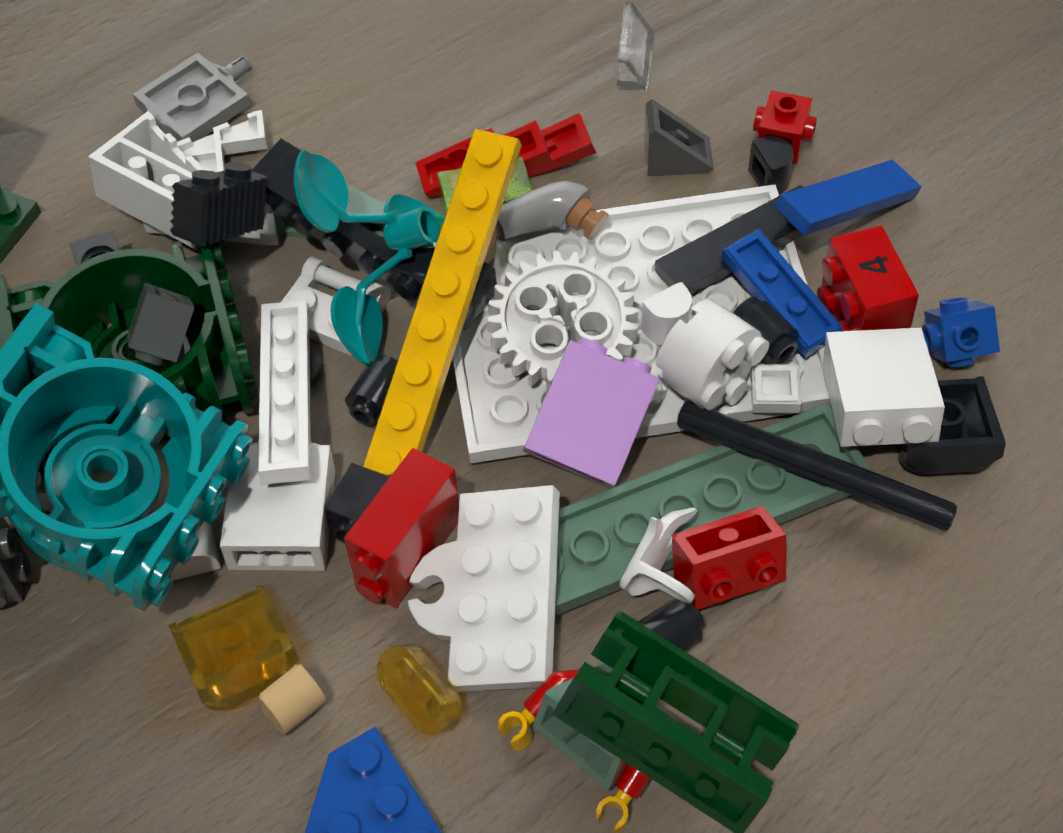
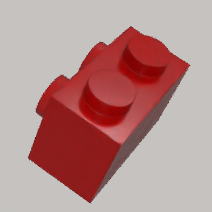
M764 506L672 534L674 579L684 584L694 593L695 597L692 604L697 610L786 581V533Z

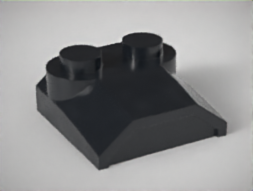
M984 376L974 379L937 380L945 406L939 442L900 444L898 457L901 464L908 470L918 474L978 472L988 469L996 460L1003 457L1006 442Z

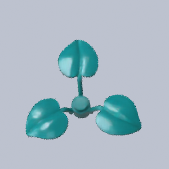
M302 150L298 154L295 164L294 189L299 207L307 220L313 226L326 233L337 229L339 219L345 223L386 222L383 231L384 239L392 250H398L397 254L359 282L356 286V291L349 286L340 288L336 291L331 302V321L338 338L360 363L367 366L377 356L383 331L380 305L373 296L366 294L367 288L399 262L412 257L413 249L422 246L433 247V243L438 241L440 228L445 217L426 204L401 194L387 199L383 214H351L344 210L349 202V193L346 180L341 171L327 158Z

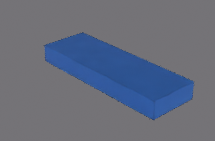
M760 229L723 249L721 259L750 294L761 301H768L798 330L797 350L804 358L825 346L826 332H841L844 330L842 325Z

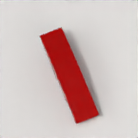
M580 113L543 130L540 129L535 120L504 134L505 136L518 138L522 145L510 183L555 170L596 153ZM492 128L485 130L487 132L495 133ZM472 137L415 162L424 192L428 198L453 195Z

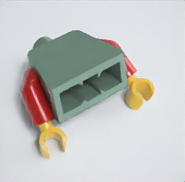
M605 663L594 667L609 676L613 669ZM579 669L556 671L523 702L525 709L521 713L511 711L501 716L498 730L501 736L504 737L512 728L522 727L519 734L514 736L510 742L513 750L521 751L532 742L533 731L530 725L534 722L533 728L604 789L609 791L614 785L619 788L615 796H608L599 802L596 809V817L599 823L607 809H619L623 816L617 822L614 833H620L627 827L629 822L627 807L632 797L638 800L650 778L552 715ZM657 702L655 707L662 711L660 703Z

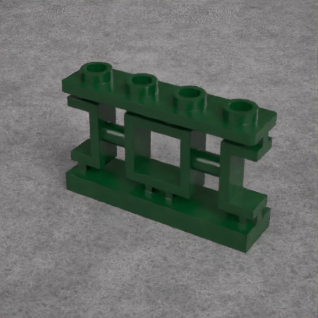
M617 612L591 653L592 656L613 668L611 673L607 676L584 662L552 715L732 832L744 833L766 804L773 784L772 781L750 768L753 759L773 771L787 752L790 741L796 735L799 728L798 723L624 612ZM658 700H663L702 725L703 729L700 735L655 707Z

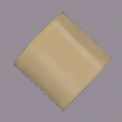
M296 664L259 694L262 713L283 735L290 732L326 702L320 687L301 664Z

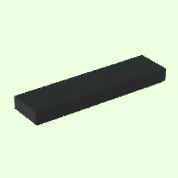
M799 185L788 192L803 188V186ZM778 196L655 260V272L668 287L682 282L689 292L693 294L733 273L721 259L723 249L755 230L760 229L776 249L799 238L802 234L774 207L779 198Z

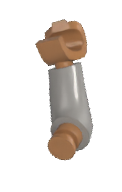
M565 180L548 183L502 205L484 262L489 265L494 258L497 239L505 241L545 227L557 226L561 230H565L571 226L576 231L583 229L585 230L584 237L592 240L605 225L609 214L604 210L600 212L595 211L597 205L589 200L591 190L581 183Z

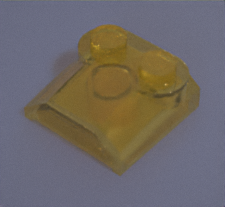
M263 584L257 586L255 590L177 624L175 622L168 625L202 705L211 710H227L259 696L262 691L300 662L295 646Z

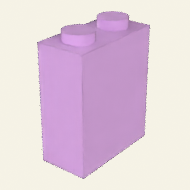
M581 338L580 342L577 343L570 340L522 451L611 489L616 485L660 378L650 374L652 367L642 361L625 357L624 362L607 356L606 352L608 349L595 341Z

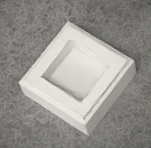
M754 365L750 371L752 413H800L799 365Z

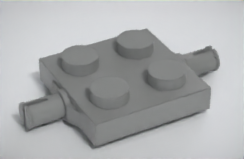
M197 52L133 93L135 104L144 113L149 111L155 117L156 125L163 132L170 133L177 142L188 137L194 142L212 132L213 127L224 124L251 106L248 93L239 87L234 80L251 71L252 66L246 57L244 58V55H240L239 58L223 67L209 62Z

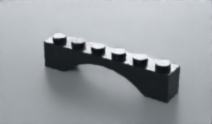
M281 138L252 169L253 172L267 177L265 212L269 214L276 212L287 219L290 226L302 235L309 233L321 240L324 247L337 257L345 255L353 260L367 276L398 253V250H392L387 245L384 237L362 227L358 223H345L339 219L337 229L329 233L313 226L300 209L294 189V169L301 150ZM422 246L413 249L412 257L402 260L380 278L391 284L394 290L405 300L410 302L418 301L435 247ZM485 262L483 263L462 329L464 331L494 297V287L497 285L495 268Z

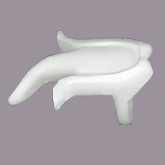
M688 508L673 511L660 520L655 517L650 518L647 530L620 580L619 586L622 589L626 590L631 596H638L659 589L685 603H692L695 597L694 593L684 584L660 570L672 551V534H674L679 526L688 522L696 514L697 509Z

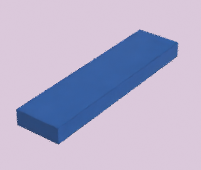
M889 160L781 194L774 207L805 236L916 198L922 186L895 161Z

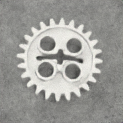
M555 250L552 262H546L544 257L538 253L536 254V266L534 267L521 260L519 262V276L506 271L505 286L495 285V300H490L488 303L490 315L487 318L488 332L493 333L491 334L492 349H500V363L504 364L513 361V376H518L527 370L529 372L528 385L533 386L540 377L545 378L548 391L568 345L565 325H570V340L577 343L580 342L581 338L595 341L608 349L606 352L607 356L622 362V355H631L633 346L631 340H636L638 325L635 324L638 319V308L632 307L634 293L624 292V277L611 281V265L598 271L595 269L596 257L592 256L585 264L579 263L577 251L573 252L569 261H563L559 250ZM548 288L554 289L556 293V296L558 298V308L561 313L560 316H555L556 302ZM578 292L585 296L576 298L570 296L569 293ZM536 305L541 307V309L532 311L524 307ZM596 330L602 334L590 336L585 334L584 331ZM543 343H552L557 345L558 347L555 349L548 350L540 347L539 345Z

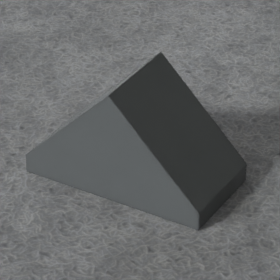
M653 99L648 101L645 108L644 135L647 176L703 174L713 170L709 137Z

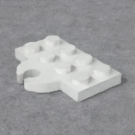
M554 485L460 494L457 540L439 545L425 555L411 575L409 582L418 589L426 590L434 583H444V593L437 602L425 604L415 598L408 600V605L418 625L438 639L450 641L447 687L454 692L537 688L546 682L553 672L560 492Z

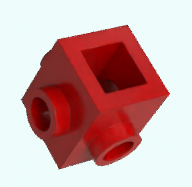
M771 90L766 107L758 106L753 131L759 132L758 138L764 136L785 138L793 147L792 163L798 164L804 141L812 143L817 117L810 116L813 98Z

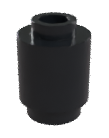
M751 297L743 301L735 309L733 314L760 331L762 338L769 342L768 351L761 360L763 364H782L793 356L798 348L796 342L799 332L768 301H761L757 297Z
M380 355L375 361H370V364L365 366L345 398L349 413L357 422L367 426L377 425L398 360L390 356Z
M676 598L638 621L685 652L703 640L701 629L705 627L699 611L692 603L683 604Z

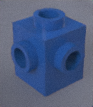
M957 297L940 301V308L924 311L926 324L922 326V331L930 356L946 362L947 366H968L976 362L975 357L1000 352L995 306L980 301L968 302V298Z

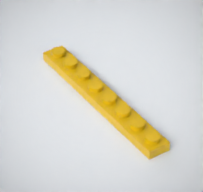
M474 129L363 465L365 468L391 477L412 448L420 452L423 451L522 146L518 138Z

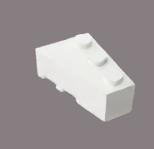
M147 111L88 156L95 195L101 200L197 250L200 247L199 245L176 237L170 231L173 227L170 221L174 218L171 214V211L174 210L171 204L174 198L171 194L175 192L172 187L175 182L191 179L192 172L205 169L191 155L186 156L177 147V140L170 133L165 134L156 125L155 117Z

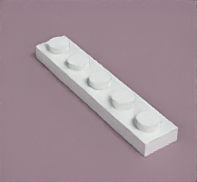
M307 300L261 304L258 472L261 485L311 480L310 340Z

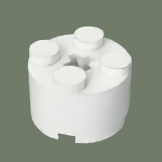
M705 299L691 308L697 314L688 323L679 319L670 330L658 353L656 366L663 370V373L657 374L660 380L701 409L713 410L724 402L732 406L742 398L748 386L745 379L752 367L758 364L766 355L769 342L762 338L760 331L712 299Z

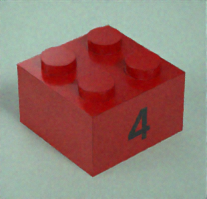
M879 225L831 237L827 256L822 260L823 279L821 287L817 288V297L842 325L843 331L911 328L919 294L883 226Z

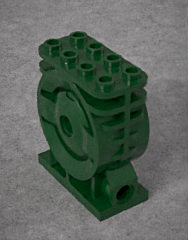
M180 241L171 243L173 255L150 249H124L108 252L77 265L63 275L56 283L43 280L10 288L4 274L0 275V350L35 303L54 312L56 325L90 342L94 358L121 359L145 366L165 377L182 394L188 393L196 398L195 407L203 412L210 406H214L222 411V420H225L226 415L223 404L240 400L244 414L253 412L252 403L260 401L236 305H227L234 303L227 270L218 272L219 269L225 268L219 242L200 246L202 254L185 258ZM144 283L190 297L194 305L186 332L193 337L195 343L191 348L185 335L177 362L165 359L163 366L154 365L137 359L134 349L128 347L127 334ZM111 323L112 326L105 330L104 326ZM117 411L106 424H113L120 412ZM165 433L160 442L171 438ZM58 442L51 447L39 467V472L42 476H44L48 457Z

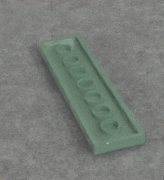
M828 403L762 428L768 432L872 471L856 446L840 447L832 408ZM722 444L559 509L555 616L622 589L619 586L620 580L647 530L651 517L660 520L673 511L688 508L697 509L696 514L688 522L675 530V534L764 506L779 525L848 497L851 494ZM672 551L660 570L662 572L673 568Z

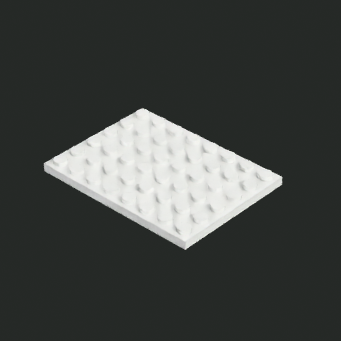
M776 184L601 209L607 212L609 217L601 231L592 240L584 237L585 230L583 229L576 231L571 226L565 230H561L557 226L545 227L505 241L497 239L495 256L489 265L495 268L497 285L505 286L506 271L519 276V262L522 260L529 266L534 267L536 266V254L538 253L544 257L546 262H552L555 250H559L563 261H569L573 252L577 251L579 263L585 264L592 256L596 257L595 269L598 271L611 265V281L624 277V292L634 293L632 307L638 308L637 323H635L638 325L636 340H631L633 342L631 355H622V362H624L625 357L642 361L652 367L650 374L658 377L657 374L663 373V370L656 366L657 356L662 345L652 342L641 330L642 301L669 288L655 272V260L778 197L779 194ZM794 241L778 248L779 253L807 284ZM734 273L691 294L692 307L702 300L712 299L732 313L743 301L753 297ZM548 288L556 302L555 316H560L561 313L558 308V298L556 296V293L554 289ZM578 292L569 293L570 296L576 298L585 296ZM488 304L466 331L462 329L452 358L470 463L529 455L522 450L548 392L545 378L540 377L531 386L528 385L529 372L527 370L518 376H513V361L504 364L500 363V349H492L491 334L493 333L488 332L487 318L490 317ZM536 305L524 307L532 311L541 309V307ZM691 309L692 319L697 313ZM565 325L569 343L570 325ZM596 330L584 331L585 334L590 336L602 334ZM543 343L539 345L540 347L548 350L555 349L558 347L557 345L552 343ZM825 346L807 358H804L796 350L790 359L780 364L799 365L800 413L826 403L831 407L822 368ZM750 372L745 379L748 386L742 398L732 406L724 402L713 409L716 412L742 422L797 414L752 413ZM659 380L635 438L686 431L678 427L677 417L683 404L690 400L662 380Z

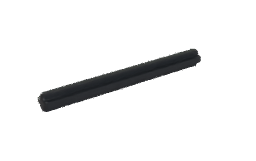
M685 402L677 417L679 428L933 527L948 530L956 516L957 505L951 501L714 410L701 409L693 402Z

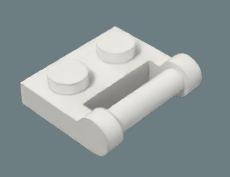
M311 256L306 260L300 277L281 302L307 300L309 309V338L352 356L338 338L332 325L330 311L333 296L318 291L316 288L322 283L337 290L349 286L356 291V286L361 280L326 267L325 261ZM376 282L367 288L366 294L373 296L378 301L381 312L384 311L390 300L391 288Z

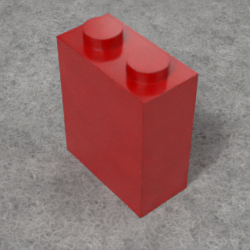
M412 448L346 534L344 540L355 587L364 598L377 604L383 601L397 609L413 587L409 581L422 558L439 545L444 544L456 528L459 516V500L454 468Z

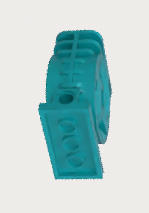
M35 303L0 350V518L8 516L23 541L35 553L51 564L78 573L79 577L88 582L93 578L105 583L108 593L115 597L121 593L133 598V606L141 611H145L151 604L159 607L173 583V580L168 577L178 562L185 565L190 560L199 543V538L195 536L204 521L209 524L213 523L224 504L225 498L221 494L229 481L237 484L249 465L250 458L245 456L252 443V438L248 436V424L237 420L232 426H229L222 422V411L214 406H210L205 412L197 409L194 396L188 393L182 394L165 377L145 366L121 359L94 358L90 342L56 325L54 312ZM117 411L120 412L113 424H106ZM166 433L171 439L163 447L161 453L169 472L168 494L163 506L144 518L151 511L159 497L161 469L154 449ZM58 442L48 457L44 472L46 494L49 504L53 509L48 516L44 514L37 495V474L45 455ZM100 471H107L115 475L111 481L106 483H98L91 479L95 473Z

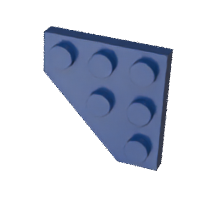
M376 727L329 753L305 833H442Z

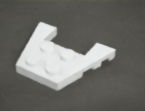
M258 110L247 114V121L230 127L228 122L213 127L214 134L192 142L189 137L178 141L177 147L186 156L191 155L205 170L214 172L224 171V155L268 149L263 112ZM264 211L263 230L257 229V231H251V233H245V235H239V237L226 238V241L271 246L278 245L273 213L269 214ZM143 222L146 232L165 234Z

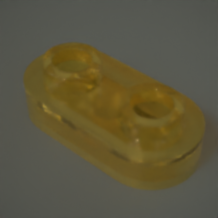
M413 644L391 646L383 651L377 664L379 683L412 725L425 735H436L454 729L459 723L462 714L460 696L454 686L428 656ZM408 665L411 667V675L408 671Z

